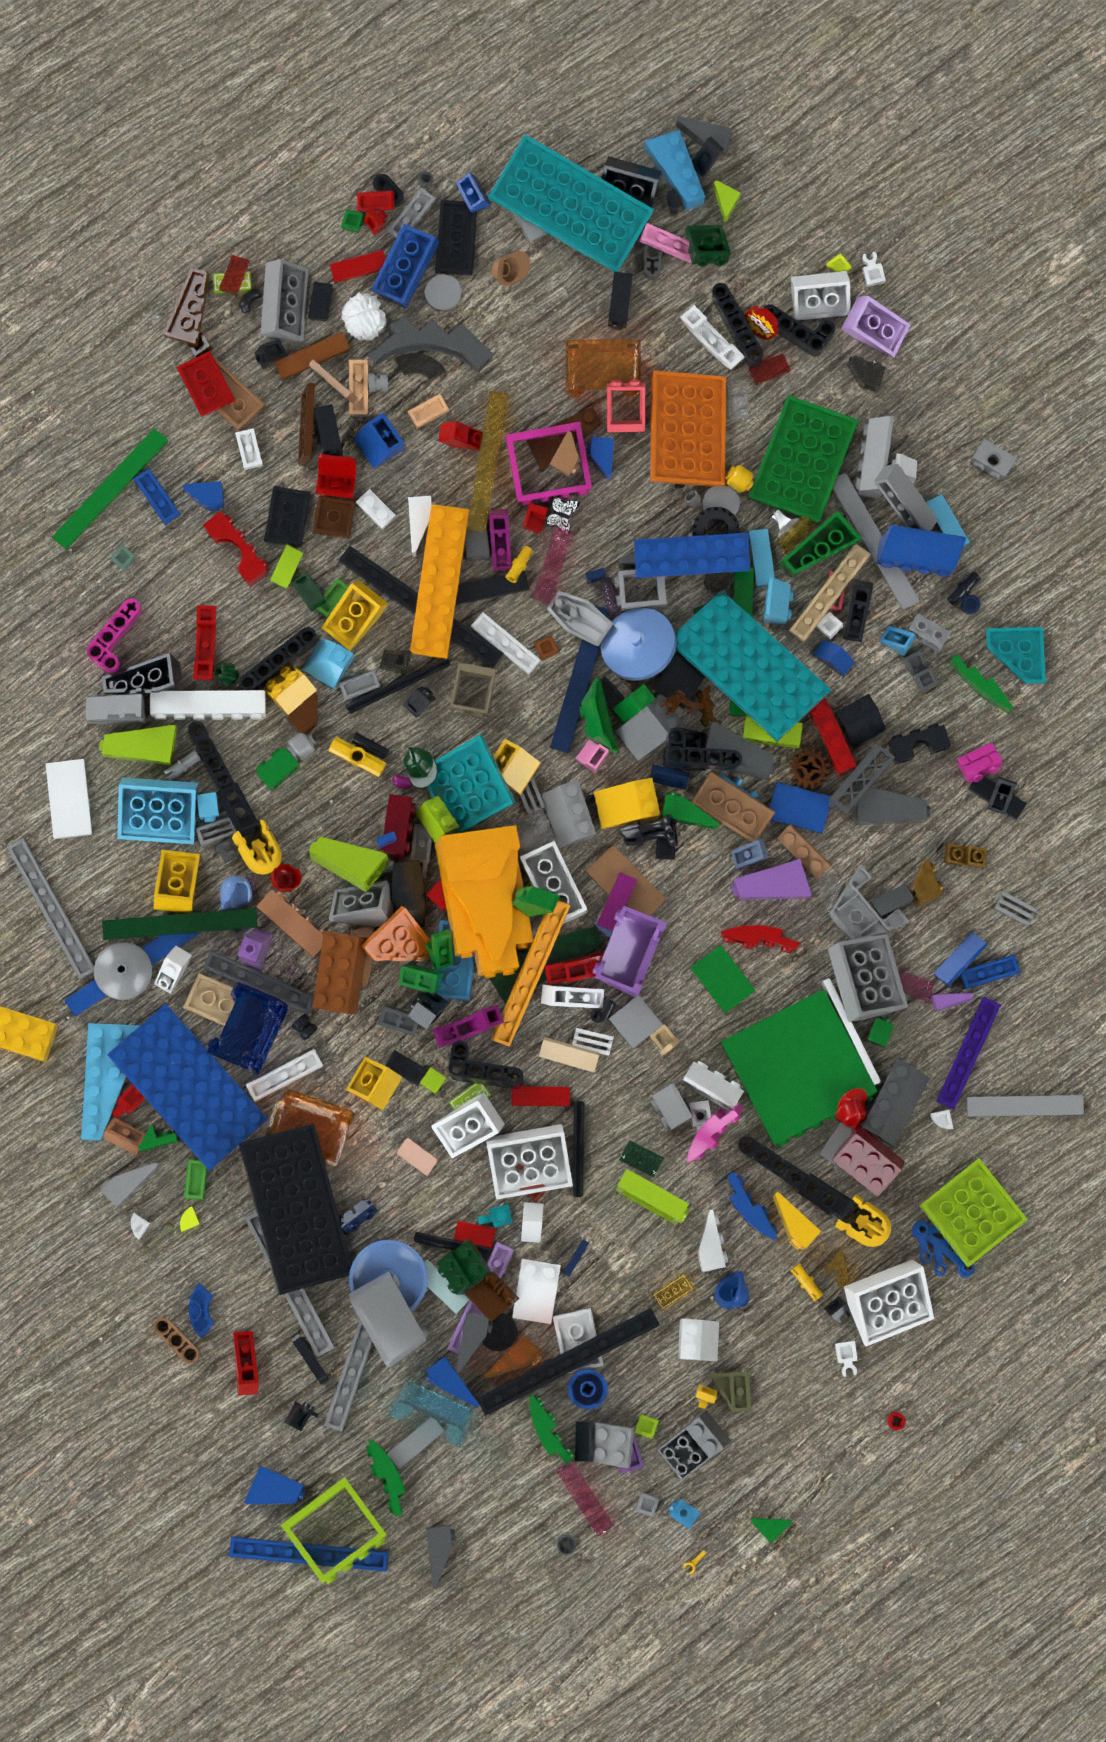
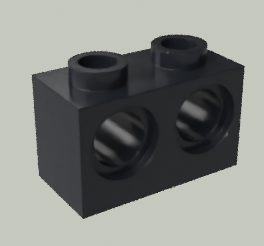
M422 992L418 999H415L411 1004L410 1009L412 1011L408 1017L427 1030L441 1016L449 1002L436 992L435 994L429 992L425 994Z

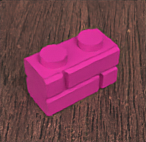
M989 743L957 758V764L967 783L982 780L989 773L995 774L999 772L1002 768V759L993 743Z

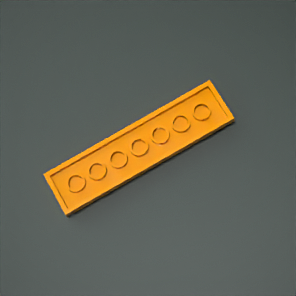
M431 505L410 654L448 659L469 509Z

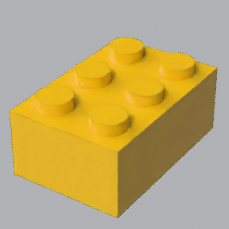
M0 1006V1048L46 1063L58 1025Z

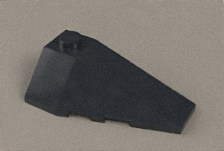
M167 653L102 677L103 692L105 695L159 693L176 687L182 679L180 662L171 653Z

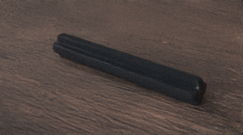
M415 1232L414 1242L453 1251L464 1243L421 1232ZM475 1244L481 1256L488 1258L490 1248Z

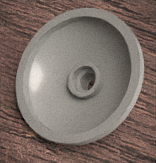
M128 942L115 943L106 947L99 954L94 966L95 981L101 991L107 996L117 1000H129L139 996L148 987L152 977V964L148 955L139 946ZM120 966L125 967L123 973L118 972Z

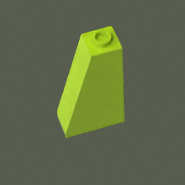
M176 725L105 734L104 740H100L99 751H102L104 757L172 766L177 727Z
M319 837L317 841L311 844L309 849L312 861L365 892L371 888L389 865L388 856L383 852L324 837Z

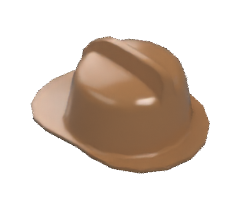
M512 252L497 258L489 273L501 285L509 286L526 277L530 269V259L525 252Z

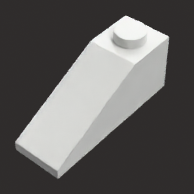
M431 496L408 497L412 557L417 556L428 531L431 505L435 504V501L431 502Z
M542 985L541 1004L603 1008L604 989Z

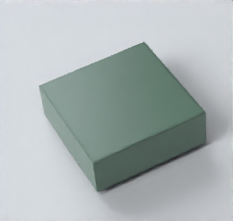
M121 544L109 559L125 571L137 557Z

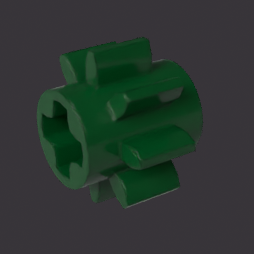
M223 662V664L217 666L215 677L219 679V684L231 686V683L233 684L237 681L239 672L234 669L235 664Z

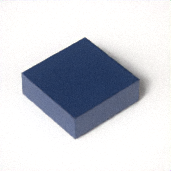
M604 568L587 572L585 575L587 584L604 580L606 573Z

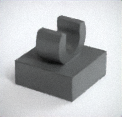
M232 837L216 846L225 864L241 856L238 846L235 845Z

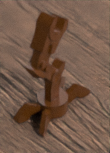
M710 685L703 691L700 689L696 692L695 696L700 700L699 703H692L685 697V693L678 690L676 695L668 697L660 704L661 708L666 705L668 706L669 710L666 712V715L674 713L679 704L682 703L688 708L687 714H691L695 710H699L703 714L700 722L704 727L709 725V721L717 722L712 712L713 702L709 695L711 691Z

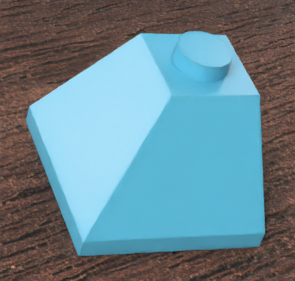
M322 638L302 668V671L334 690L354 660V655L339 644Z

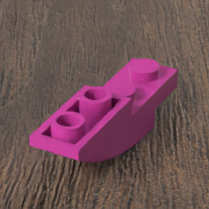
M740 1102L727 1113L720 1107L705 1122L690 1146L687 1156L689 1163L694 1159L700 1160L706 1154L704 1151L708 1148L711 1151L719 1145L718 1140L722 1136L721 1133L728 1128L727 1124L729 1122L734 1124L742 1117L740 1113L745 1108Z

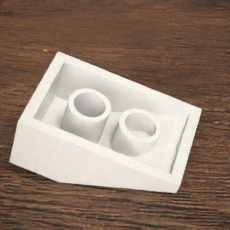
M483 1092L434 1123L431 1127L450 1156L454 1158L498 1134L505 1124Z
M522 1259L516 1292L520 1299L515 1302L512 1318L551 1324L561 1265Z

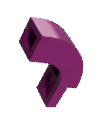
M494 1005L462 1020L437 1027L432 1031L438 1047L441 1048L453 1045L457 1041H465L496 1028L503 1024L504 1021L498 1005Z

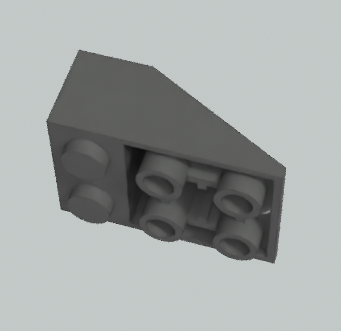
M705 1410L657 1451L683 1481L721 1451L731 1440L708 1411Z

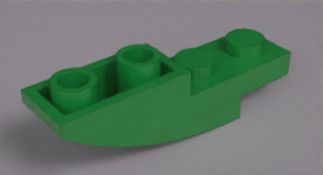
M531 1395L529 1397L530 1412L538 1438L549 1456L557 1452L566 1465L570 1467L575 1463L572 1460L575 1457L569 1448L564 1449L560 1443L563 1440L557 1432L553 1434L551 1432L556 1427L554 1422L557 1419L550 1411L546 1413L542 1408L545 1404L538 1395L536 1397Z
M369 1440V1445H366L368 1457L372 1456L374 1464L370 1465L372 1474L377 1476V1479H386V1482H383L385 1494L389 1493L391 1501L387 1502L389 1512L394 1513V1516L403 1515L398 1495L404 1494L406 1491L400 1474L384 1449L374 1440Z

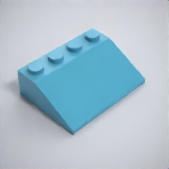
M122 777L119 783L117 839L194 844L198 806V783Z

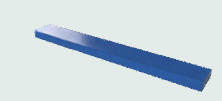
M200 933L160 936L142 949L148 955L151 964L154 965L166 957L175 946L181 947ZM120 966L118 968V972L123 973L125 971L124 966ZM94 980L64 1001L76 1017L107 995L101 991Z
M231 1536L229 1557L308 1564L293 1542ZM301 1543L315 1564L321 1566L335 1567L359 1549ZM369 1550L370 1554L361 1561L358 1558L353 1562L354 1566L352 1569L387 1572L389 1551Z

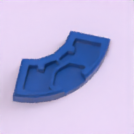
M198 1283L190 1297L189 1318L195 1332L200 1338H203L215 1324L209 1313V1305L214 1296Z

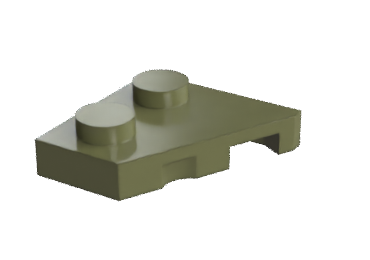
M749 1371L710 1374L731 1412L751 1411Z

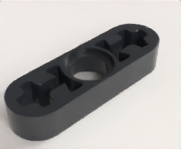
M299 1332L290 1337L291 1341L319 1383L323 1384L329 1380Z

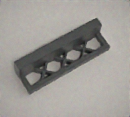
M876 744L830 797L828 805L833 809L838 807L848 814L893 762L895 757L879 744ZM881 754L888 758L884 764H877L876 762ZM874 768V777L865 778L864 774L868 769ZM863 782L862 791L853 792L852 788L856 783ZM845 796H851V803L848 807L840 803Z

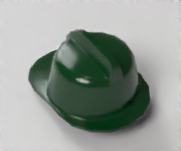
M408 747L409 751L404 757V765L410 781L418 788L429 786L437 776V766L431 751L426 748Z

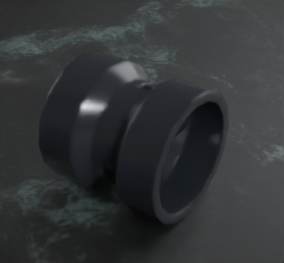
M303 1014L291 1025L295 1031L300 1033V1037L304 1041L318 1029L314 1023L309 1021V1017L306 1014Z

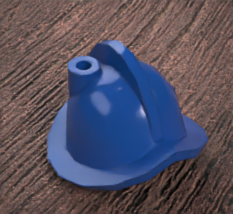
M736 1271L725 1276L717 1284L714 1296L715 1301L720 1307L733 1309L734 1307L741 1308L748 1305L749 1289L744 1281L742 1271Z

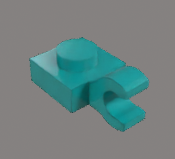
M508 1204L489 1208V1215L477 1218L479 1225L492 1222L493 1228L513 1223Z

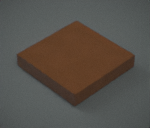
M318 496L312 533L350 539L356 501Z

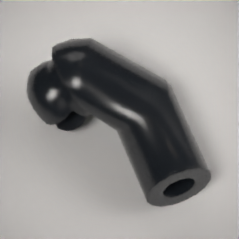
M259 289L245 293L239 302V308H241L242 313H248L251 310L249 306L251 301L261 298Z
M607 999L604 1008L592 1012L591 1020L596 1023L608 1020L616 1002Z

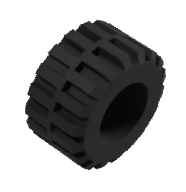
M709 507L701 511L695 518L692 526L693 536L706 535L705 526L709 521L720 519L727 526V534L740 533L739 522L736 516L723 507Z

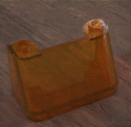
M636 339L566 341V395L579 397L585 390H607V383H611L614 380L622 381V383H630L632 380L641 381V341ZM622 390L623 393H626V396L632 397L640 394V390Z
M283 1089L275 1101L265 1136L314 1123L325 1165L337 1167L349 1136L355 1113L347 1108L297 1091Z

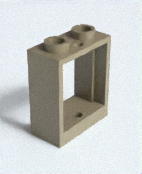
M459 662L450 710L457 715H464V713L472 714V717L478 719L488 717L496 669ZM462 675L489 680L484 709L456 704Z

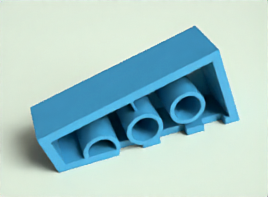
M680 130L645 141L644 151L650 156L656 168L662 171L663 178L674 189L675 195L685 209L689 210L704 205L705 195Z

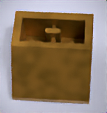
M928 859L924 860L919 867L909 890L915 899L914 904L916 908L937 901L942 896V891H944L940 880L937 881L934 875L936 874L935 866Z

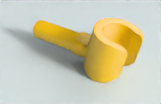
M702 1550L695 1559L687 1561L683 1569L686 1565H691L693 1570L688 1574H692L695 1571L696 1564L705 1556L706 1552Z

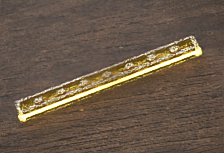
M490 391L467 530L486 532L508 393Z

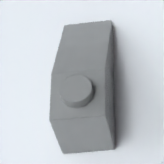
M155 1162L115 1176L112 1179L109 1177L101 1185L103 1188L100 1191L117 1208H120L160 1166Z

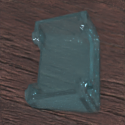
M413 1382L405 1383L401 1387L388 1415L398 1420H404L412 1413L413 1409L447 1424L446 1440L450 1444L461 1448L474 1418L472 1410Z

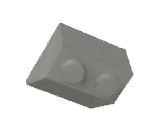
M674 1083L652 1096L653 1101H651V1105L656 1112L659 1111L662 1118L660 1120L665 1129L669 1128L672 1131L692 1119L693 1116Z

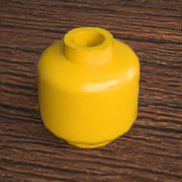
M742 465L732 466L725 476L727 479L726 484L738 493H742L745 490L749 491L754 484V481H752L753 473Z

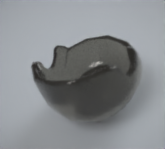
M729 572L705 574L704 586L711 594H725L732 586V576Z

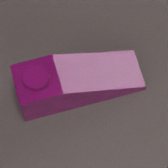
M489 510L493 571L510 570L512 563L508 510Z

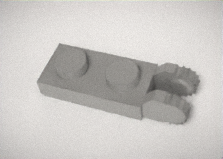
M414 824L410 861L419 860L423 864L421 871L423 879H426L432 838L423 824Z

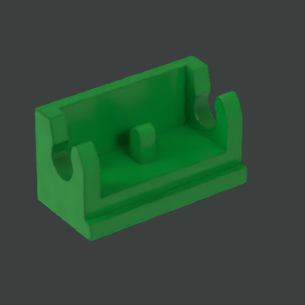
M407 963L401 966L398 985L435 994V991L441 987L439 981L443 978L444 972Z

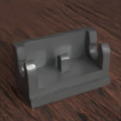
M386 1004L383 1006L378 1022L380 1026L415 1036L419 1024L408 1017L409 1011Z

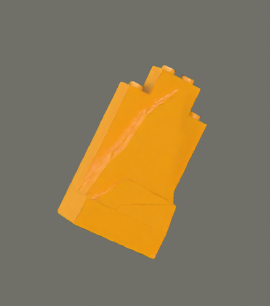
M516 825L440 836L435 844L450 930L452 932L455 957L470 958L474 954L478 976H484V978L495 977L497 973H503V975L514 974V971L519 968L516 948L518 950L528 949L533 943L529 917L513 905L516 892L519 888H523L518 861L520 843Z

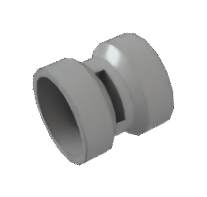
M374 373L368 374L370 393L377 390L388 392L387 373H381L380 376Z

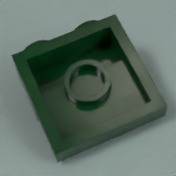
M722 225L686 227L685 232L690 244L688 252L692 264L704 267L708 264L723 266L728 263L731 251Z
M466 1240L455 1251L448 1252L437 1262L439 1266L438 1273L447 1279L449 1291L456 1295H465L467 1291L491 1272L472 1240Z

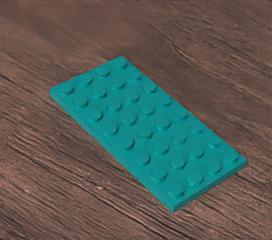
M526 134L488 195L489 200L613 272L620 270L654 211L651 207Z
M722 590L675 633L676 650L776 742L831 692V689Z

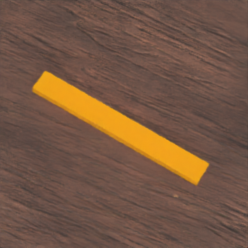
M558 900L553 913L544 915L501 1014L504 1023L495 1028L491 1038L493 1041L510 1047L569 911L570 904Z

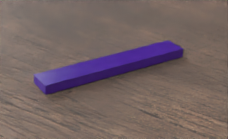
M986 997L982 998L936 1102L953 1110L955 1109L1001 1004Z

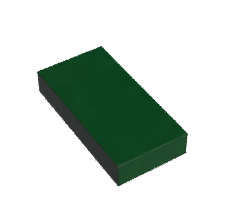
M307 571L291 581L311 612L327 602Z

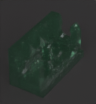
M629 1140L619 1160L654 1178L664 1157Z

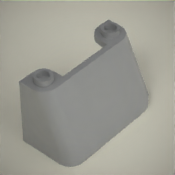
M390 1272L348 1294L352 1306L387 1368L395 1365L427 1341L426 1337L429 1335L424 1325L419 1326L398 1288L401 1284L397 1276H392Z

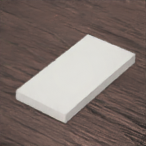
M78 759L46 763L53 838L62 839L93 835L85 760Z

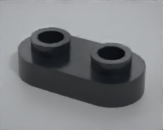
M383 173L374 177V190L376 192L394 191V196L398 197L394 201L395 207L400 206L404 201V195L395 182ZM385 183L386 185L385 187H380L379 184Z

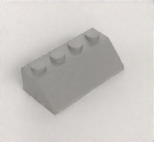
M283 259L266 263L260 335L274 340H304L309 269Z
M894 416L870 418L868 424H864L863 435L866 436L865 442H862L860 453L863 454V460H859L858 471L861 472L860 478H857L855 485L859 496L881 498L882 492L876 486L874 480L883 467L888 464Z

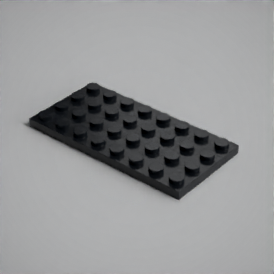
M314 1123L238 1143L278 1295L349 1276L352 1263Z

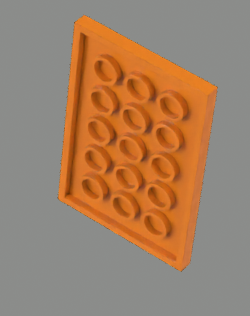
M653 370L651 381L650 482L711 487L725 486L726 377Z

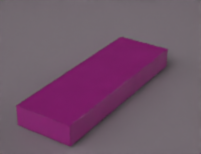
M619 872L597 922L598 926L613 932L617 922L614 920L615 914L618 909L622 910L623 906L627 905L637 879Z

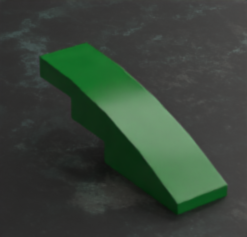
M959 655L950 660L949 663L960 677L980 696L1008 714L1014 709L992 677L985 681L976 666L968 670Z

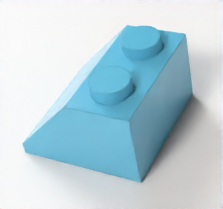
M769 578L766 589L763 623L786 625L787 620L791 619L792 609H788L789 602L793 601L794 591L790 590L791 584L775 578Z

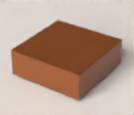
M551 635L534 643L542 661L559 654V650Z

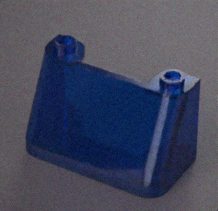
M238 982L231 993L235 1004L220 1037H215L209 1041L207 1053L257 1075L261 1071L284 1021L288 1005L280 998Z

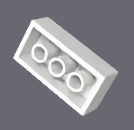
M555 841L520 857V863L531 886L558 894L560 901L571 905L563 924L587 913V907Z

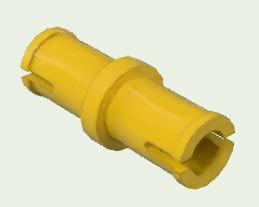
M523 546L518 557L512 561L513 565L505 576L508 581L516 583L521 572L526 569L527 562L534 553L530 547Z
M798 1263L790 1270L801 1283L800 1287L807 1291L813 1301L818 1300L824 1295L814 1283V1278L808 1275L801 1266V1263Z

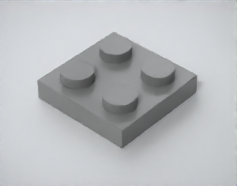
M595 1422L593 1462L629 1468L631 1465L634 1428Z

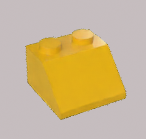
M364 1057L346 1090L367 1103L384 1110L395 1089L398 1087L402 1076L390 1068Z

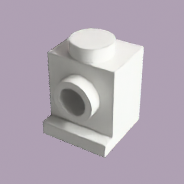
M709 1100L688 1104L689 1111L693 1116L691 1119L692 1127H697V1130H700L711 1117ZM698 1113L704 1115L702 1120L697 1119Z

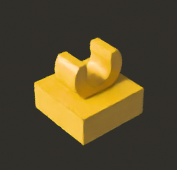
M699 1384L696 1392V1398L700 1399L698 1407L706 1409L708 1402L714 1404L718 1390Z

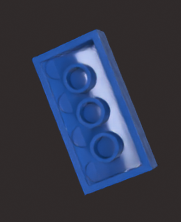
M403 224L371 291L407 309L439 244L437 238Z

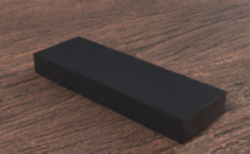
M984 776L982 780L972 782L968 790L989 803L995 783ZM1013 795L1006 814L1017 820L1027 803Z

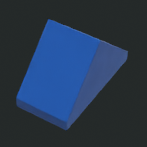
M823 640L813 653L814 657L842 677H844L855 662L841 646Z

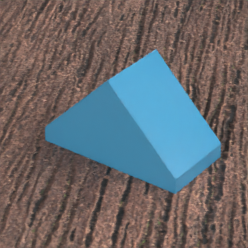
M888 626L879 642L904 657L917 635Z

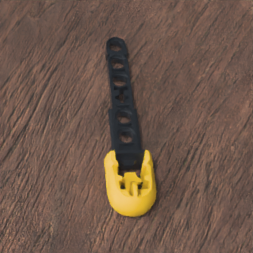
M199 721L190 723L188 735L193 745L196 744V751L217 788L216 794L236 830L232 839L235 845L239 846L238 851L245 864L256 874L265 875L271 873L280 865L282 853L275 837L269 831L267 822L265 820L257 821L238 783L233 781L212 739L209 738V733L203 723ZM198 726L202 729V732L199 735H194L191 729ZM205 742L211 748L208 751H202L199 746ZM211 759H216L219 761V765L212 768L208 762ZM218 771H220V774L223 778L226 777L225 783H223L222 781L218 782ZM232 791L237 797L234 800H228L225 795L227 792ZM237 808H242L245 810V815L238 817L234 811ZM260 830L261 837L266 843L257 839L251 842L252 848L249 850L243 837H251L255 835L256 831Z
M745 1136L740 1139L739 1149L743 1154L751 1159L754 1157L758 1164L798 1189V1194L836 1218L838 1221L835 1227L841 1231L846 1230V1234L867 1247H877L889 1238L891 1222L888 1216L871 1203L864 1202L863 1198L857 1194L851 1200L812 1173L810 1175L806 1174L767 1147L760 1146L761 1143L752 1137ZM745 1140H750L753 1143V1147L749 1151H745L741 1146ZM760 1151L768 1152L769 1158L767 1161H760L758 1159ZM781 1161L785 1164L783 1172H777L774 1169L776 1162ZM789 1166L793 1168L790 1170L791 1173H800V1182H792L793 1178L790 1175H787V1178L783 1176L787 1173ZM809 1183H815L818 1186L816 1193L810 1194L807 1191ZM825 1194H832L834 1196L832 1204L827 1205L824 1203L823 1197ZM853 1203L857 1204L859 1209L869 1212L873 1220L877 1218L882 1222L881 1224L878 1221H870L868 1219L869 1215H859L855 1222L858 1224V1229H866L868 1231L867 1235L871 1239L864 1236V1231L858 1232L851 1227V1224L842 1221L844 1217H850L853 1213L851 1209Z

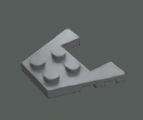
M862 864L857 868L828 914L849 940L876 936L904 926L909 922L899 909L882 920L861 895L858 889L872 878Z

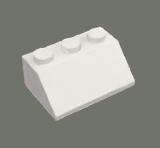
M847 271L791 277V295L794 318L796 320L849 314L850 280Z
M700 1061L692 1063L681 1082L683 1085L728 1111L736 1106L744 1092L740 1084L735 1081H731V1083L726 1081L723 1074L717 1071L714 1073L709 1071L708 1066Z

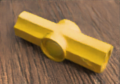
M335 737L328 752L351 763L354 767H359L378 778L383 773L387 764L365 752L362 748L355 747L338 737ZM355 753H360L363 758L360 761H354L352 756Z

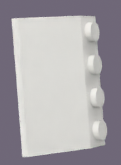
M562 1124L492 1136L486 1140L496 1200L573 1186Z
M909 1260L844 1286L848 1306L865 1346L934 1319L924 1268L914 1260Z

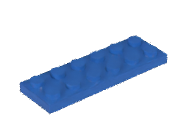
M748 533L634 540L636 578L750 571Z

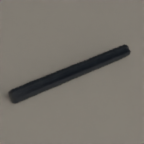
M439 659L347 704L346 709L349 714H352L449 667L450 662L448 659Z

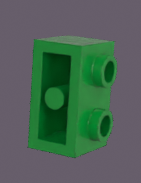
M285 747L281 750L279 748L270 755L272 758L267 762H261L256 768L257 771L255 773L271 792L300 768V764Z

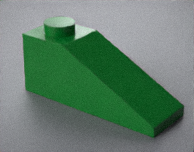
M673 792L670 795L666 794L661 818L671 814L677 823L718 830L719 823L686 798L681 797V794Z

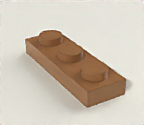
M792 824L777 837L797 859L801 860V863L817 879L832 865Z

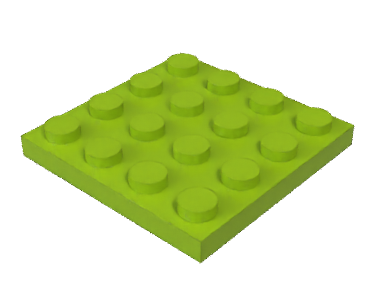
M980 1158L919 1205L967 1267H970L1028 1220Z

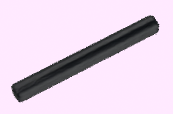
M575 1101L573 1197L580 1198L583 1197L584 1102Z

